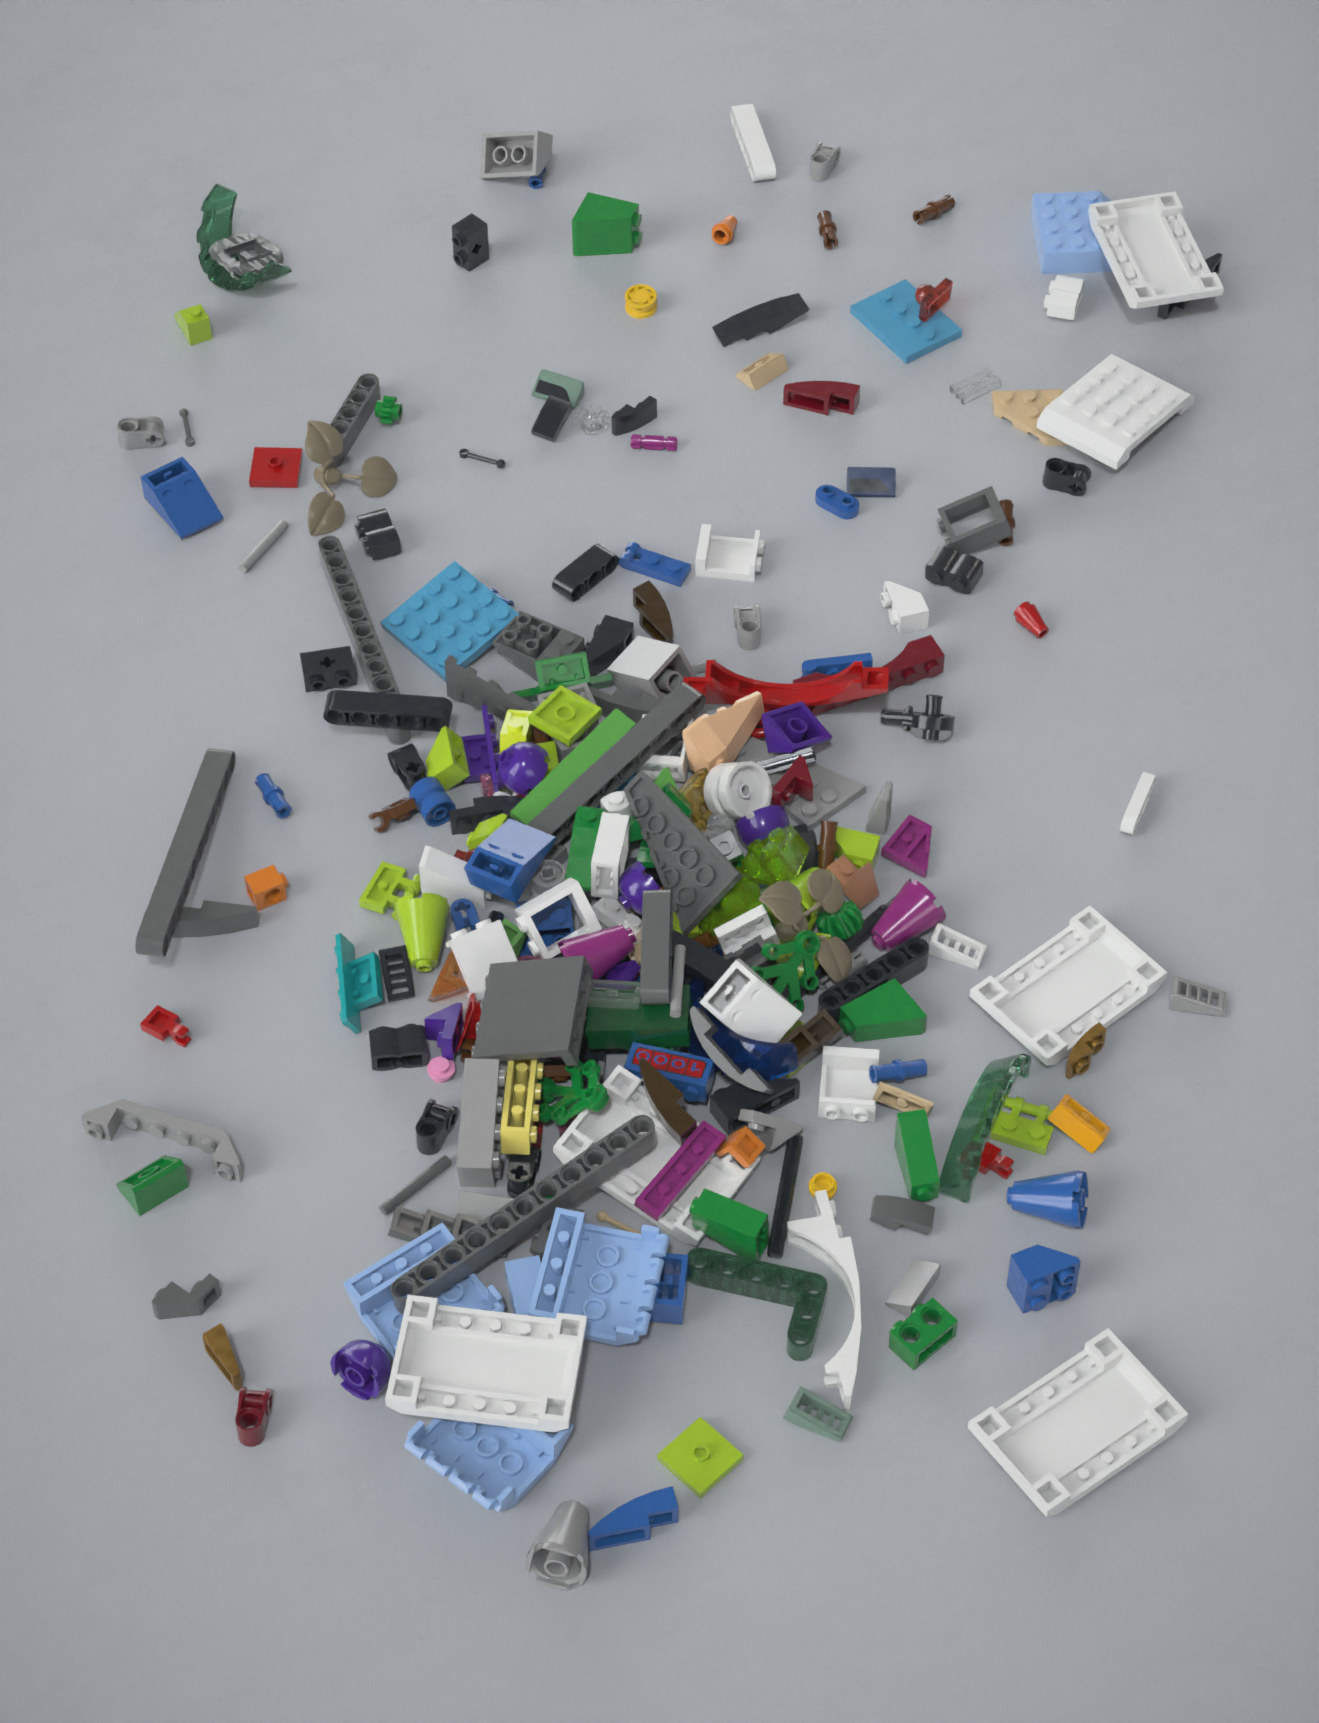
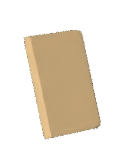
M767 353L737 372L736 378L751 389L758 390L788 371L789 368L784 354Z
M878 1082L873 1096V1100L903 1112L925 1109L927 1116L934 1104L932 1101L883 1082Z

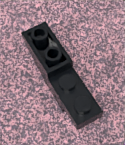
M504 795L473 798L472 807L449 810L452 835L474 832L480 822L502 813L506 814L508 819L515 820L510 816V811L525 797Z

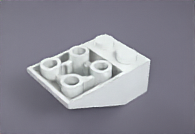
M741 959L735 960L699 1002L722 1023L762 1054H765L774 1047L803 1014Z

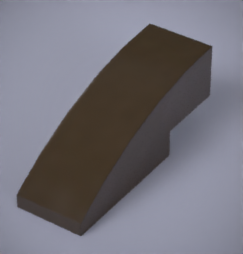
M649 580L633 588V606L639 611V625L654 640L673 644L670 613L659 591Z
M824 1008L804 1025L800 1024L758 1060L775 1080H778L812 1059L823 1050V1046H829L844 1033L842 1028Z
M642 1057L639 1060V1070L648 1101L658 1120L681 1146L697 1128V1121L682 1108L684 1105V1094Z

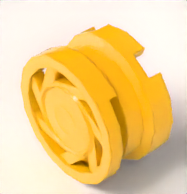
M644 284L633 285L625 292V310L628 315L644 319L655 314L657 310V294L651 286Z

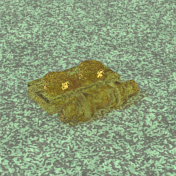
M707 768L698 769L678 790L691 803L692 812L690 814L694 824L700 831L707 829L715 817L708 809L704 800L703 788L706 776L709 773ZM703 805L706 809L705 812L701 808Z

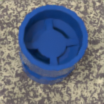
M425 777L416 782L410 789L409 798L414 799L420 815L428 826H440L449 821V810H455L456 805L437 778Z

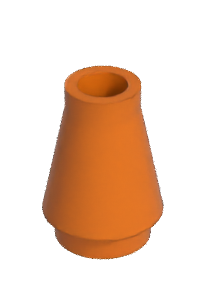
M728 215L725 219L714 225L712 228L713 240L721 245L729 243L733 238L737 219L732 215Z

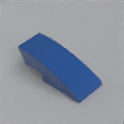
M673 1486L634 1498L602 1518L588 1531L589 1551L651 1540L650 1528L678 1523V1505Z

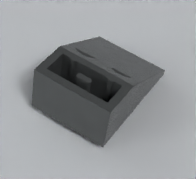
M521 610L518 612L520 615L515 616L492 642L493 646L537 682L534 661L583 652L585 648L584 637Z

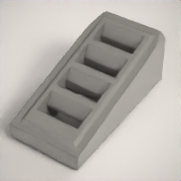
M886 781L868 815L866 832L885 835L891 816L892 781Z
M1173 976L1169 1004L1170 1010L1225 1017L1227 992ZM1202 997L1207 998V1003L1202 1002ZM1213 999H1218V1006L1212 1005Z

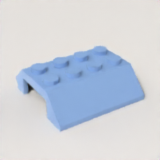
M556 1207L528 1315L556 1319L557 1313L587 1316L585 1340L614 1346L637 1342L639 1336L647 1334L651 1314L646 1311L653 1310L658 1289L653 1284H657L660 1281L664 1260L660 1258L666 1256L670 1236L663 1234L659 1227L642 1224L641 1234L588 1224L585 1220V1213Z
M443 1223L343 1282L362 1323L376 1341L385 1348L387 1355L392 1361H394L404 1314L399 1313L394 1306L391 1285L398 1277L455 1239ZM454 1260V1261H451L449 1264H456V1263H458L459 1261H458V1260ZM474 1272L436 1297L438 1298V1305L505 1312L503 1297L493 1285L486 1289ZM428 1277V1278H426L425 1280H426V1281H431V1280H433L435 1277ZM403 1294L401 1297L404 1298L411 1294Z
M434 1418L425 1428L424 1423L419 1420L407 1432L408 1437L404 1448L419 1459L426 1458L425 1463L443 1477L449 1475L448 1480L466 1494L473 1493L472 1498L486 1509H495L500 1512L515 1507L550 1470L571 1434L573 1425L570 1423L568 1429L553 1433Z

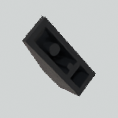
M797 1078L767 1080V1083L775 1090L771 1095L751 1089L740 1083H733L726 1088L716 1090L710 1096V1113L729 1136L744 1126H748L747 1122L738 1120L741 1109L770 1114L799 1098L800 1081Z

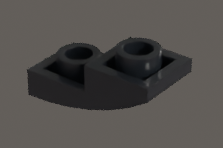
M549 395L533 425L532 435L554 442L561 425L566 420L572 403Z
M648 396L645 400L639 402L635 408L626 404L620 410H617L611 416L612 434L614 436L626 434L654 420L657 417V399Z

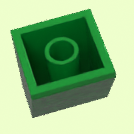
M588 192L572 219L573 256L632 253L635 246L639 245L642 239V232L639 231L642 214H639V204Z

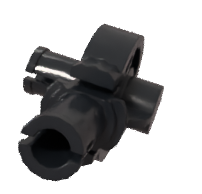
M928 694L926 695L925 712H915L912 706H908L904 710L883 708L880 720L881 724L901 725L905 731L912 732L918 738L946 740L952 735L954 730L955 716L941 714L943 696Z

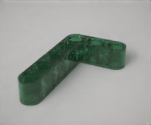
M697 1247L688 1252V1281L690 1283L794 1307L787 1331V1354L795 1361H805L811 1357L827 1302L828 1283L825 1277L814 1272ZM697 1265H702V1266H704V1267L697 1268V1267H695V1266H697ZM753 1278H759V1279H761V1280L755 1281V1280H752V1279H753ZM780 1285H789V1287H782ZM810 1291H817L819 1293L813 1294ZM802 1316H811L812 1318L808 1319L803 1318ZM795 1341H804L806 1343L798 1344Z

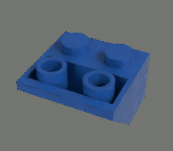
M563 897L530 916L546 947L573 932L571 901L569 897ZM519 901L515 903V906L518 908L528 901ZM526 935L520 951L521 960L540 958L538 956L534 957L527 945L530 941L528 935Z
M1037 1244L1011 1254L1006 1286L1023 1314L1029 1311H1039L1049 1303L1057 1300H1067L1075 1294L1081 1261L1076 1256Z
M666 1253L665 1257L660 1258L664 1260L660 1281L657 1284H653L658 1288L653 1310L646 1312L651 1314L650 1322L683 1324L688 1281V1255Z

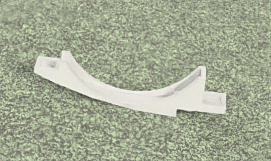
M822 1190L816 1191L814 1196L816 1217L788 1221L786 1238L788 1245L814 1255L829 1266L839 1277L849 1294L854 1313L852 1329L839 1352L824 1366L826 1373L824 1377L825 1388L838 1387L843 1410L848 1412L851 1409L856 1386L861 1339L860 1281L851 1236L843 1238L841 1225H836L834 1218L837 1216L834 1200L829 1201L827 1191Z

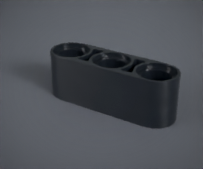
M595 544L555 576L552 588L570 601L575 602L616 569L619 557L600 544Z

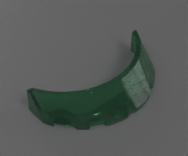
M215 184L203 201L201 211L204 214L201 226L197 230V243H200L201 251L198 257L204 273L208 275V279L222 289L238 292L274 281L292 272L290 267L270 260L259 274L249 271L245 275L239 276L236 272H228L224 266L211 259V254L208 253L211 245L218 240L232 235V218L237 193L234 190L220 184ZM233 256V257H232V258L236 259L237 261H240V259H239L238 256Z
M1022 1053L995 1059L982 1072L966 1103L952 1138L940 1176V1194L969 1203L973 1183L981 1164L986 1142L1017 1076L1028 1077L1031 1056Z

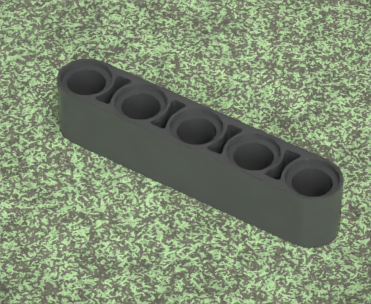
M367 373L358 378L330 425L340 433L343 440V449L339 455L332 456L333 462L329 466L338 467L342 464L373 413L377 400H380L379 379L376 375Z
M672 889L643 890L640 975L642 1005L671 1004Z

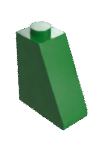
M894 978L841 1006L838 1024L842 1028L845 1035L848 1034L854 1042L921 1035L926 1032L927 1015Z
M920 1109L897 1113L894 1147L909 1199L926 1202L933 1198H938L940 1179L926 1110Z
M704 1188L700 1197H695L690 1205L689 1213L692 1214V1226L757 1266L769 1242L768 1214Z

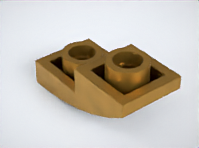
M1100 1022L1084 1033L1070 1052L1065 1077L1068 1080L1077 1074H1084L1091 1065L1092 1054L1098 1053L1103 1048L1107 1029Z

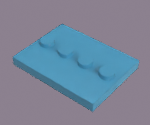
M906 279L850 306V313L906 364L962 337V329Z

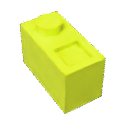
M507 710L500 732V754L514 743L522 741L532 743V725L528 723V716L533 711Z

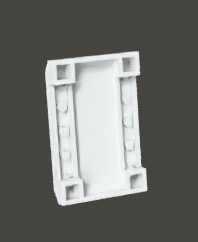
M1175 191L1095 203L1089 206L1090 226L1130 308L1139 309L1223 295L1224 287L1217 273L1210 272L1182 216L1183 206Z
M1111 354L1046 406L1037 420L1036 428L1116 470L1129 459L1131 451L1175 413L1181 415L1194 404L1195 396Z
M1088 906L1070 919V924L1067 928L996 978L990 975L970 989L969 996L1046 1066L1056 1065L1070 1055L1077 1041L1095 1024L1100 1022L1107 1028L1154 994L1166 980L1167 971L1094 908Z
M618 1065L603 1083L609 1094V1101L606 1106L597 1112L588 1109L581 1111L556 1142L553 1152L563 1164H566L637 1115L651 1117L655 1124V1146L597 1187L682 1243L697 1246L705 1233L692 1226V1214L689 1213V1209L693 1199L700 1197L704 1188L732 1199L758 1165L761 1157L758 1155L751 1166L744 1168L730 1153L721 1157L714 1154L657 1222L634 1206L636 1198L681 1146L658 1120L648 1101L644 1087L641 1086L642 1080ZM640 1132L638 1134L642 1135L646 1134L647 1132ZM597 1163V1164H593V1165H591V1166H599V1165H601V1164Z
M408 1295L385 1398L386 1406L407 1415L553 1433L568 1429L587 1327V1316L557 1313L556 1319L438 1305V1298Z
M1107 1328L1085 1343L1083 1351L996 1409L991 1406L968 1422L967 1428L1046 1517L1058 1515L1172 1436L1187 1421L1188 1413L1114 1333Z

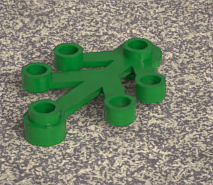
M802 930L795 936L794 941L778 945L768 942L762 947L761 952L764 958L776 960L780 955L793 953L789 961L764 968L759 966H751L750 968L754 972L758 970L759 976L764 980L779 976L772 987L782 994L788 984L789 997L787 1000L791 1004L796 1000V1008L802 1011L804 1001L801 998L800 986L807 990H814L819 983L818 977L815 975L813 955L820 949V939L815 932ZM771 947H773L774 951L773 954L770 956L769 950ZM803 961L804 974L801 975L799 980L798 967ZM811 977V983L807 985V980Z
M578 1060L577 1066H565V1070L571 1075L572 1087L557 1085L552 1079L545 1077L538 1080L537 1083L542 1084L541 1101L543 1104L539 1106V1120L545 1123L552 1119L561 1126L584 1109L597 1112L606 1106L609 1101V1094L607 1089L599 1082L601 1067L594 1060H589L585 1064ZM583 1074L588 1078L587 1089H583ZM556 1097L562 1098L561 1100L557 1101L551 1106L547 1104L553 1101ZM578 1100L577 1103H575V1104H574L573 1106H571L570 1108L566 1109V1107H568L569 1105L573 1104L574 1102H576V1101Z

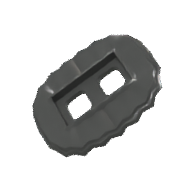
M249 232L245 234L238 233L234 236L231 235L218 240L211 245L208 251L211 254V259L224 266L228 272H236L239 276L247 275L252 277L255 274L259 276L263 273L268 274L271 270L282 266L284 261L283 254L276 245L259 234H251ZM254 250L260 255L253 257L247 251ZM239 256L243 259V261H237L232 257Z

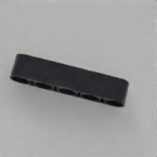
M332 690L327 694L323 718L328 723L334 725L440 732L441 728L445 725L449 728L453 704L444 697Z
M910 938L823 991L818 998L817 1014L825 1008L838 1024L841 1006L894 978L902 985L927 968L929 944L923 938Z

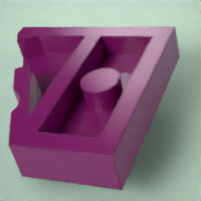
M909 814L881 848V856L925 878L928 870L932 826Z

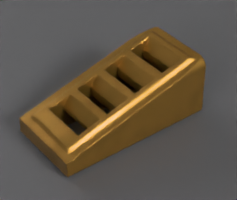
M220 1323L203 1333L204 1348L232 1387L239 1391L242 1386L240 1370L225 1327Z

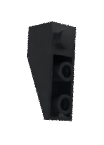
M605 615L601 624L598 623L596 625L592 640L587 641L584 648L587 655L590 677L606 670L634 640L633 622Z

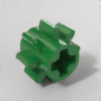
M384 395L383 400H377L375 417L381 418L380 423L394 425V420L400 421L402 403L397 402V397Z

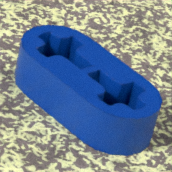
M465 898L455 900L450 907L455 932L470 927L471 931L477 929L475 924L480 921L473 902ZM460 910H464L467 913V917L463 918Z

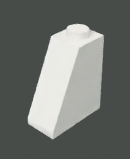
M425 846L419 864L421 893L441 895L448 900V904H452L458 899H469L473 902L475 908L485 909L488 899L492 900L494 895L470 884L464 869L467 862L433 847Z

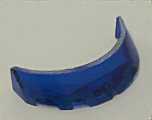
M717 944L712 951L723 957L722 947L720 944ZM694 976L691 978L687 985L691 987L693 1006L702 1009L719 1028L712 1038L743 1073L748 1068L757 1070L767 1081L775 1080L799 1068L796 1046L793 1043L758 1041L737 1034L724 1026L710 1011L699 1003L704 998L706 985ZM692 1024L690 1046H686L689 1054L710 1058L702 1047ZM715 1064V1069L722 1071V1070ZM722 1071V1075L729 1077L725 1072Z

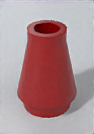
M1027 601L1019 605L1014 611L1015 621L1033 633L1038 639L1048 633L1049 628L1042 619L1035 604H1030Z

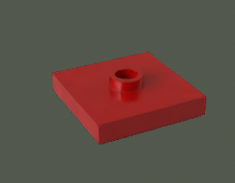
M254 447L249 477L250 487L298 488L303 457L302 448Z

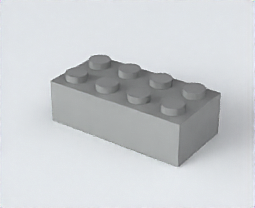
M465 1058L456 1166L461 1186L495 1188L496 1178H501L500 1129L506 1070H501L499 1059Z

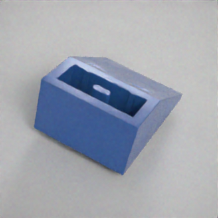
M183 456L141 476L144 498L181 540L223 519V515L200 477Z
M509 818L477 846L465 865L464 869L470 884L517 903L555 842L556 837Z

